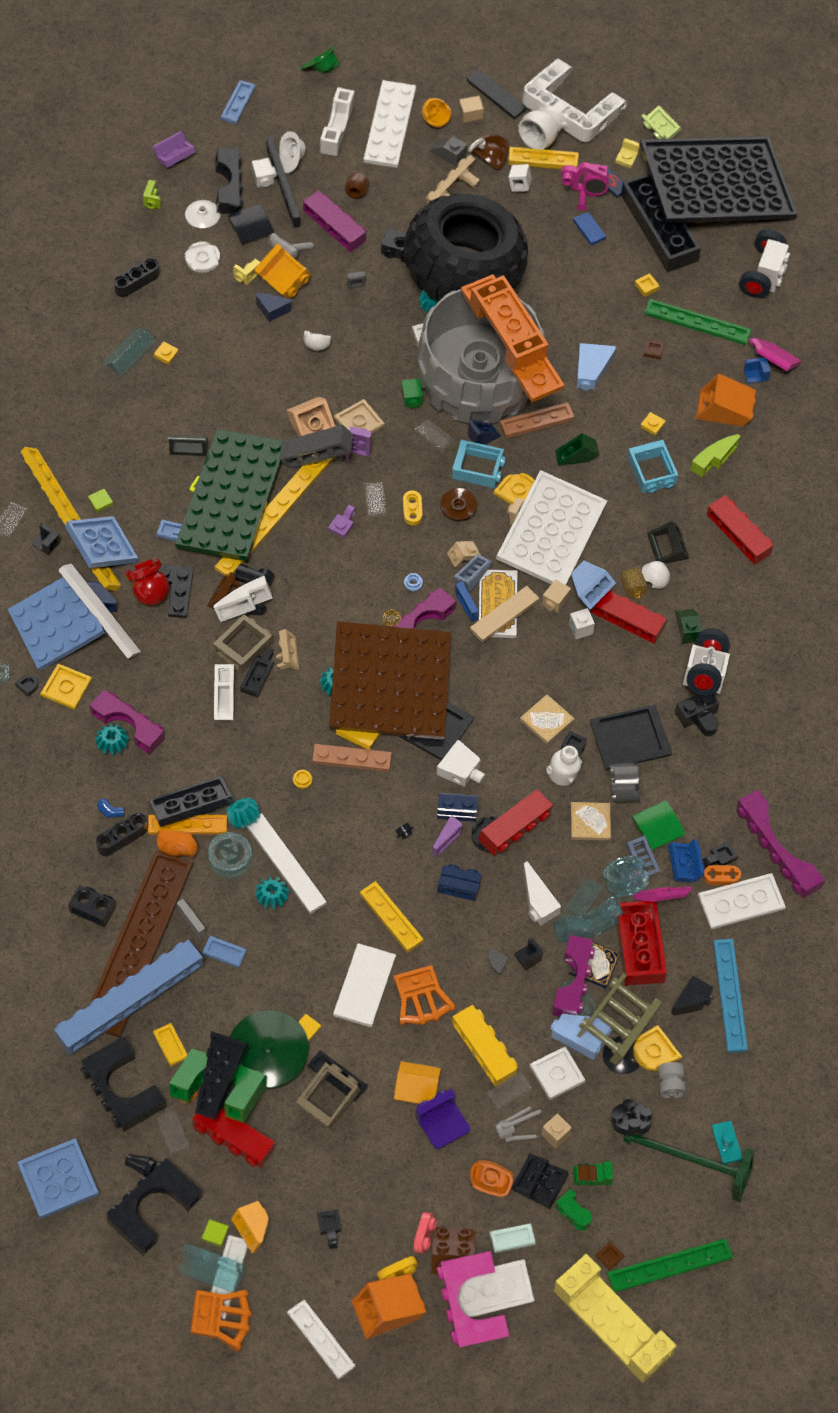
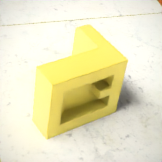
M624 139L615 163L632 168L639 154V143Z
M254 259L244 269L235 265L233 267L234 278L238 282L248 285L258 276L254 269L260 262Z

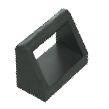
M169 435L170 455L206 456L208 439L206 436Z
M673 521L647 533L656 561L667 564L689 559L680 527ZM669 534L675 552L662 557L656 536Z

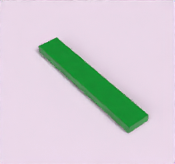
M649 299L644 315L742 345L747 344L751 333L749 328L653 299Z
M725 1238L607 1272V1277L612 1290L617 1293L732 1260L733 1256Z

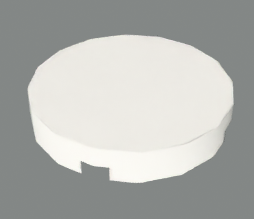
M197 242L192 244L186 251V264L193 271L200 273L209 272L218 266L220 252L216 246H212L208 242Z

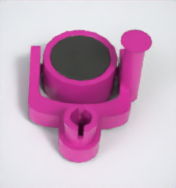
M583 162L578 167L570 165L562 167V183L567 186L571 185L572 189L580 191L577 210H587L586 195L595 198L596 195H602L608 190L609 174L607 166ZM582 174H584L583 184H580L578 182L579 178L582 176Z

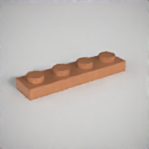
M567 402L501 420L500 427L505 439L574 421V415Z
M315 744L312 763L389 772L392 752Z

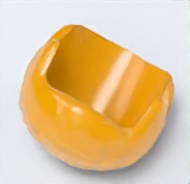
M430 98L423 105L422 117L429 125L438 128L444 126L450 120L451 110L443 100Z

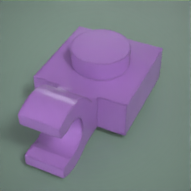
M348 505L343 516L336 515L328 530L345 538L354 525L351 519L356 514L354 512L356 508Z

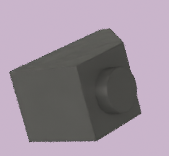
M451 136L438 139L428 151L457 167L459 162L466 157L467 144Z

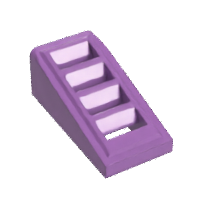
M450 816L433 845L432 855L434 857H438L462 833V823L454 816Z

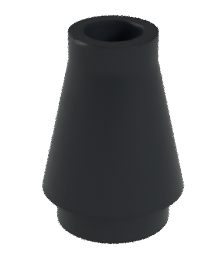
M128 1154L125 1159V1166L146 1177L157 1164L153 1157Z

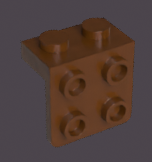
M435 1228L432 1242L431 1274H437V1267H440L439 1262L475 1254V1231L473 1229Z

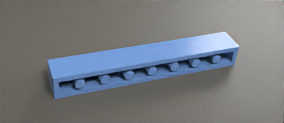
M189 940L184 943H178L172 951L160 955L157 961L151 965H145L138 974L129 976L124 980L123 984L111 988L105 996L96 998L91 1002L90 1006L84 1010H78L69 1020L60 1022L56 1029H54L57 1040L69 1055L73 1054L202 967V956Z

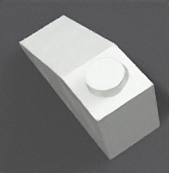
M527 861L524 863L523 873L529 916L541 926L558 916L561 906Z

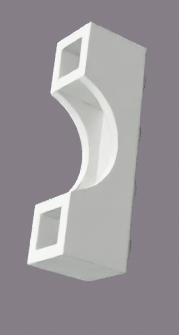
M337 88L328 126L324 127L320 139V153L333 156L338 155L354 106V91Z

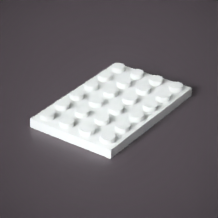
M540 470L496 559L549 584H552L556 579L566 585L607 500Z

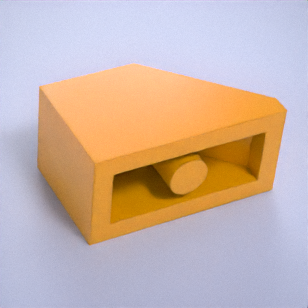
M259 1201L238 1208L231 1219L252 1254L257 1251L263 1242L269 1219L266 1210Z

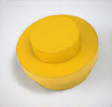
M299 770L293 776V783L297 788H308L312 783V775L306 770Z

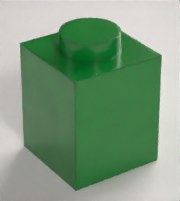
M419 378L401 380L404 407L417 408L423 405V394Z

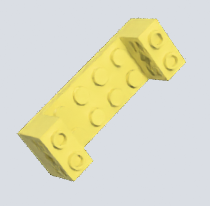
M585 1254L556 1281L554 1292L644 1383L673 1356L676 1345L662 1330L655 1334L599 1277L601 1268Z

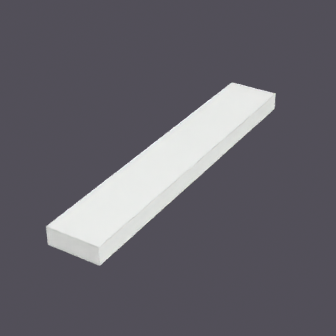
M72 564L62 566L59 569L61 575L91 613L97 617L102 627L127 658L138 655L141 651Z
M262 813L256 823L246 826L309 914L327 904L324 897Z

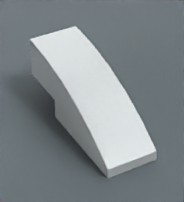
M265 576L239 587L214 605L220 622L255 610L256 604L272 599L271 590Z
M215 664L214 720H233L234 664Z

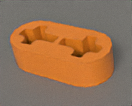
M711 865L704 870L703 879L709 885H730L740 881L741 871L736 866ZM710 872H713V873H714V875H715V878H714V879L711 878V875H709ZM730 872H733V875H735L734 879H731V876H729Z

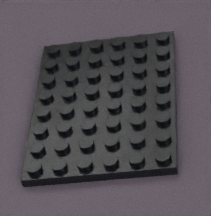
M769 136L640 140L639 146L665 223L796 219L797 217L795 205Z

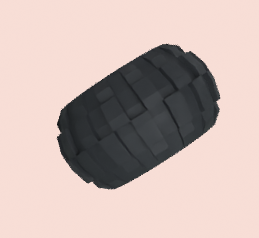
M453 193L452 195L440 196L429 201L424 208L421 207L410 222L404 239V258L406 267H409L411 278L420 289L425 290L427 295L436 301L442 300L443 296L454 290H460L461 287L492 274L495 278L504 275L514 290L521 282L528 263L526 234H523L520 222L500 203L476 194ZM455 245L465 246L474 249L478 252L463 250L456 247Z

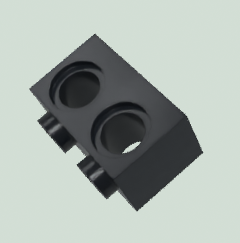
M81 885L78 886L68 904L70 913L104 928L116 909L115 900L107 894L101 895L93 888ZM83 899L89 900L86 903H80ZM100 907L106 908L104 911L97 910Z

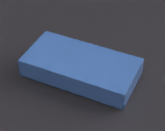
M210 936L202 955L240 968L247 949Z

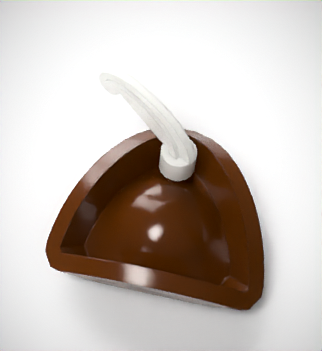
M489 134L475 140L468 151L492 168L498 170L502 168L506 159L509 141L500 135Z

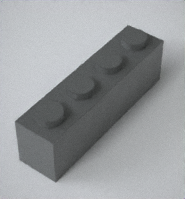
M338 425L282 441L280 460L288 468H295L351 453L353 434L344 425Z

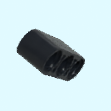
M148 258L118 275L114 279L115 294L118 297H127L156 280L160 275L158 260Z
M134 813L98 835L96 838L98 853L102 856H110L143 836L148 830L146 816L142 813ZM137 823L143 824L142 826H139V827L134 826V825L137 824ZM121 833L126 834L123 837L118 836ZM105 843L110 844V845L107 846V847L101 846L102 844H105Z

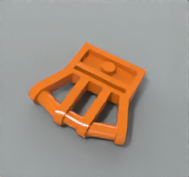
M432 965L394 976V982L401 1000L400 1025L411 1023L422 1026L428 1021H439L440 1017L448 1011L452 1012L456 1008L454 1003L441 990ZM431 993H435L444 1003L437 1010ZM424 995L431 1011L423 1014L418 997ZM412 999L417 1016L406 1015L407 1000Z
M196 1290L189 1334L217 1338L231 1349L239 1352L242 1348V1341L246 1334L250 1332L248 1323L249 1318L252 1316V1311H250L247 1300L248 1291L242 1290L228 1294H218ZM239 1299L241 1309L223 1306L222 1304L224 1301ZM221 1313L240 1316V1323L220 1320ZM219 1328L237 1330L238 1333L232 1339L220 1332Z

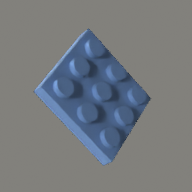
M114 516L67 521L65 524V528L89 568L136 563L138 556Z
M76 1138L17 1162L40 1219L99 1195Z

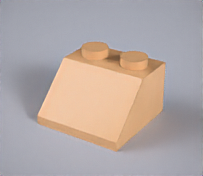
M317 397L287 410L291 425L299 437L335 427L327 401L324 398Z

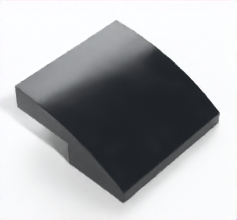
M260 204L228 215L231 226L236 231L241 245L275 233Z
M530 1153L511 1189L551 1210L569 1173L567 1170L549 1164L548 1160Z

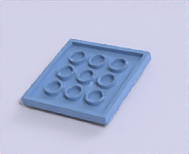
M64 577L8 609L39 671L105 634L97 617L91 613Z

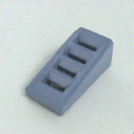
M477 554L454 576L455 585L463 582L470 593L492 565V561Z
M645 836L625 844L642 879L660 872ZM642 845L643 848L635 851L634 847ZM645 851L646 855L638 858L637 854ZM649 858V862L641 865L640 861ZM650 865L653 866L654 870L644 873L643 868Z

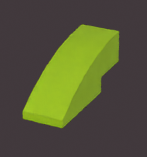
M739 434L729 436L707 447L692 461L691 471L703 478L712 466L719 469L738 447L741 436Z

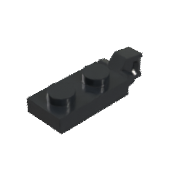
M266 647L262 656L258 655L254 658L240 686L241 692L258 698L273 668L274 661L271 660L274 655L273 649Z

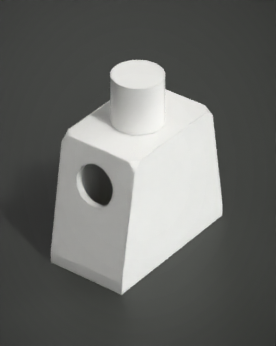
M459 740L456 741L437 766L438 776L464 787L470 779L481 784L486 774L478 770L480 768V758Z

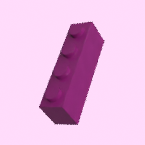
M318 190L303 201V211L350 253L366 242V230L361 225L359 226L350 215L345 214L340 206L335 205L327 195Z

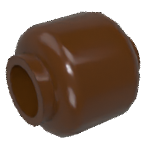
M361 173L351 174L345 185L347 195L354 199L363 198L369 187L368 178Z

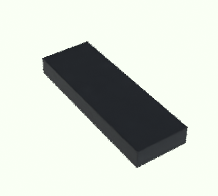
M320 1050L308 1063L307 1067L317 1074L325 1063L330 1066L332 1064L338 1066L342 1070L341 1074L347 1078L350 1075L359 1082L357 1086L361 1091L353 1100L356 1102L368 1088V1085ZM331 1074L325 1079L346 1096L351 1091L349 1087Z

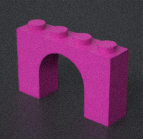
M491 1251L439 1262L440 1267H437V1274L439 1280L443 1279L444 1288H441L443 1301L448 1303L449 1309L446 1310L448 1323L452 1322L453 1331H450L452 1343H456L457 1347H463L508 1337L509 1333L505 1315L475 1320L466 1316L458 1303V1293L464 1282L476 1276L495 1273Z

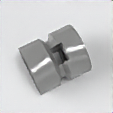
M669 1062L658 1066V1078L661 1081L659 1083L660 1096L663 1098H670V1096L680 1098L685 1096L686 1082L682 1081L685 1078L684 1065L677 1062Z

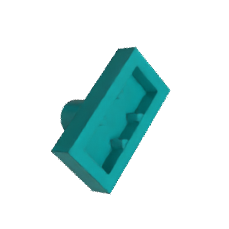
M727 1121L711 1125L722 1164L726 1165L741 1161L743 1157L732 1122Z

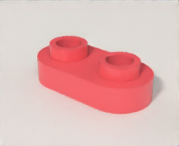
M424 1212L421 1216L414 1240V1252L424 1254L426 1250L430 1249V1235L435 1230L437 1219L434 1218L433 1213Z

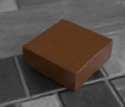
M647 339L643 356L661 360L665 343Z
M611 1241L595 1254V1257L608 1271L625 1258Z

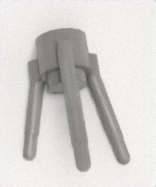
M528 1107L495 1124L499 1139H505L506 1143L513 1140L536 1139L537 1135L512 1136L515 1133L513 1125L532 1118L542 1111L537 1110L522 1116L532 1109Z

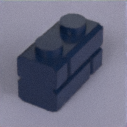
M439 793L437 819L448 820L452 815L458 821L476 822L478 796Z
M453 864L443 865L437 893L476 901L482 874L475 869L463 870Z

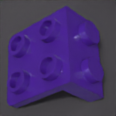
M452 1089L439 1092L430 1101H422L418 1104L415 1112V1118L433 1147L437 1150L470 1132V1126L455 1104L456 1095Z

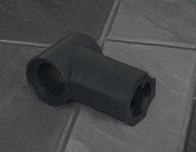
M240 564L236 569L235 580L247 584L265 576L270 587L275 575L272 571L265 568L257 570Z

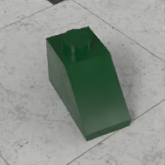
M583 433L555 450L558 466L586 463L599 456L596 439Z
M694 609L675 611L682 644L696 642L698 634L703 631L699 614Z

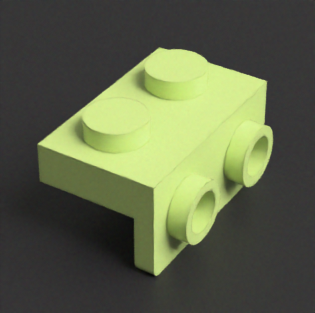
M659 105L648 116L642 115L644 126L648 130L652 128L655 131L653 134L657 139H672L682 130Z

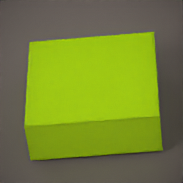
M105 489L88 496V500L96 512L113 505V501Z
M209 1219L202 1236V1241L222 1247L229 1226Z

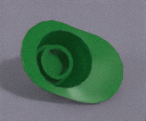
M332 46L323 54L306 62L301 66V69L311 66L319 73L331 72L339 65V60L333 51L336 46Z

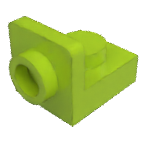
M149 180L143 194V206L149 209H161V197L157 196L156 181Z

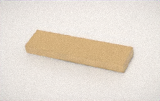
M526 586L472 625L470 631L483 643L539 602V597Z

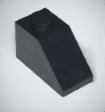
M692 976L673 1005L671 1014L674 1016L700 1011L705 1005L709 1006L714 998V995H712L714 987Z

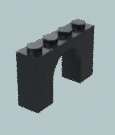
M124 1036L82 1059L83 1068L80 1069L86 1080L89 1078L93 1083L90 1086L96 1096L100 1094L103 1099L101 1104L105 1111L112 1113L113 1117L111 1120L117 1129L120 1127L123 1132L166 1108V1101L156 1085L129 1098L116 1096L109 1090L107 1083L111 1074L135 1059L134 1051Z
M165 1159L162 1163L158 1162L147 1177L144 1176L139 1180L137 1187L133 1191L130 1190L123 1196V1201L120 1204L112 1206L107 1212V1223L142 1256L158 1242L157 1235L137 1215L138 1206L145 1197L153 1193L167 1194L187 1212L202 1198V1191L168 1159Z

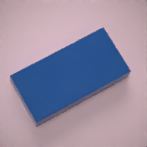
M589 212L573 218L574 224L591 246L606 240V235Z
M457 583L455 594L471 622L478 620L479 611L464 583Z

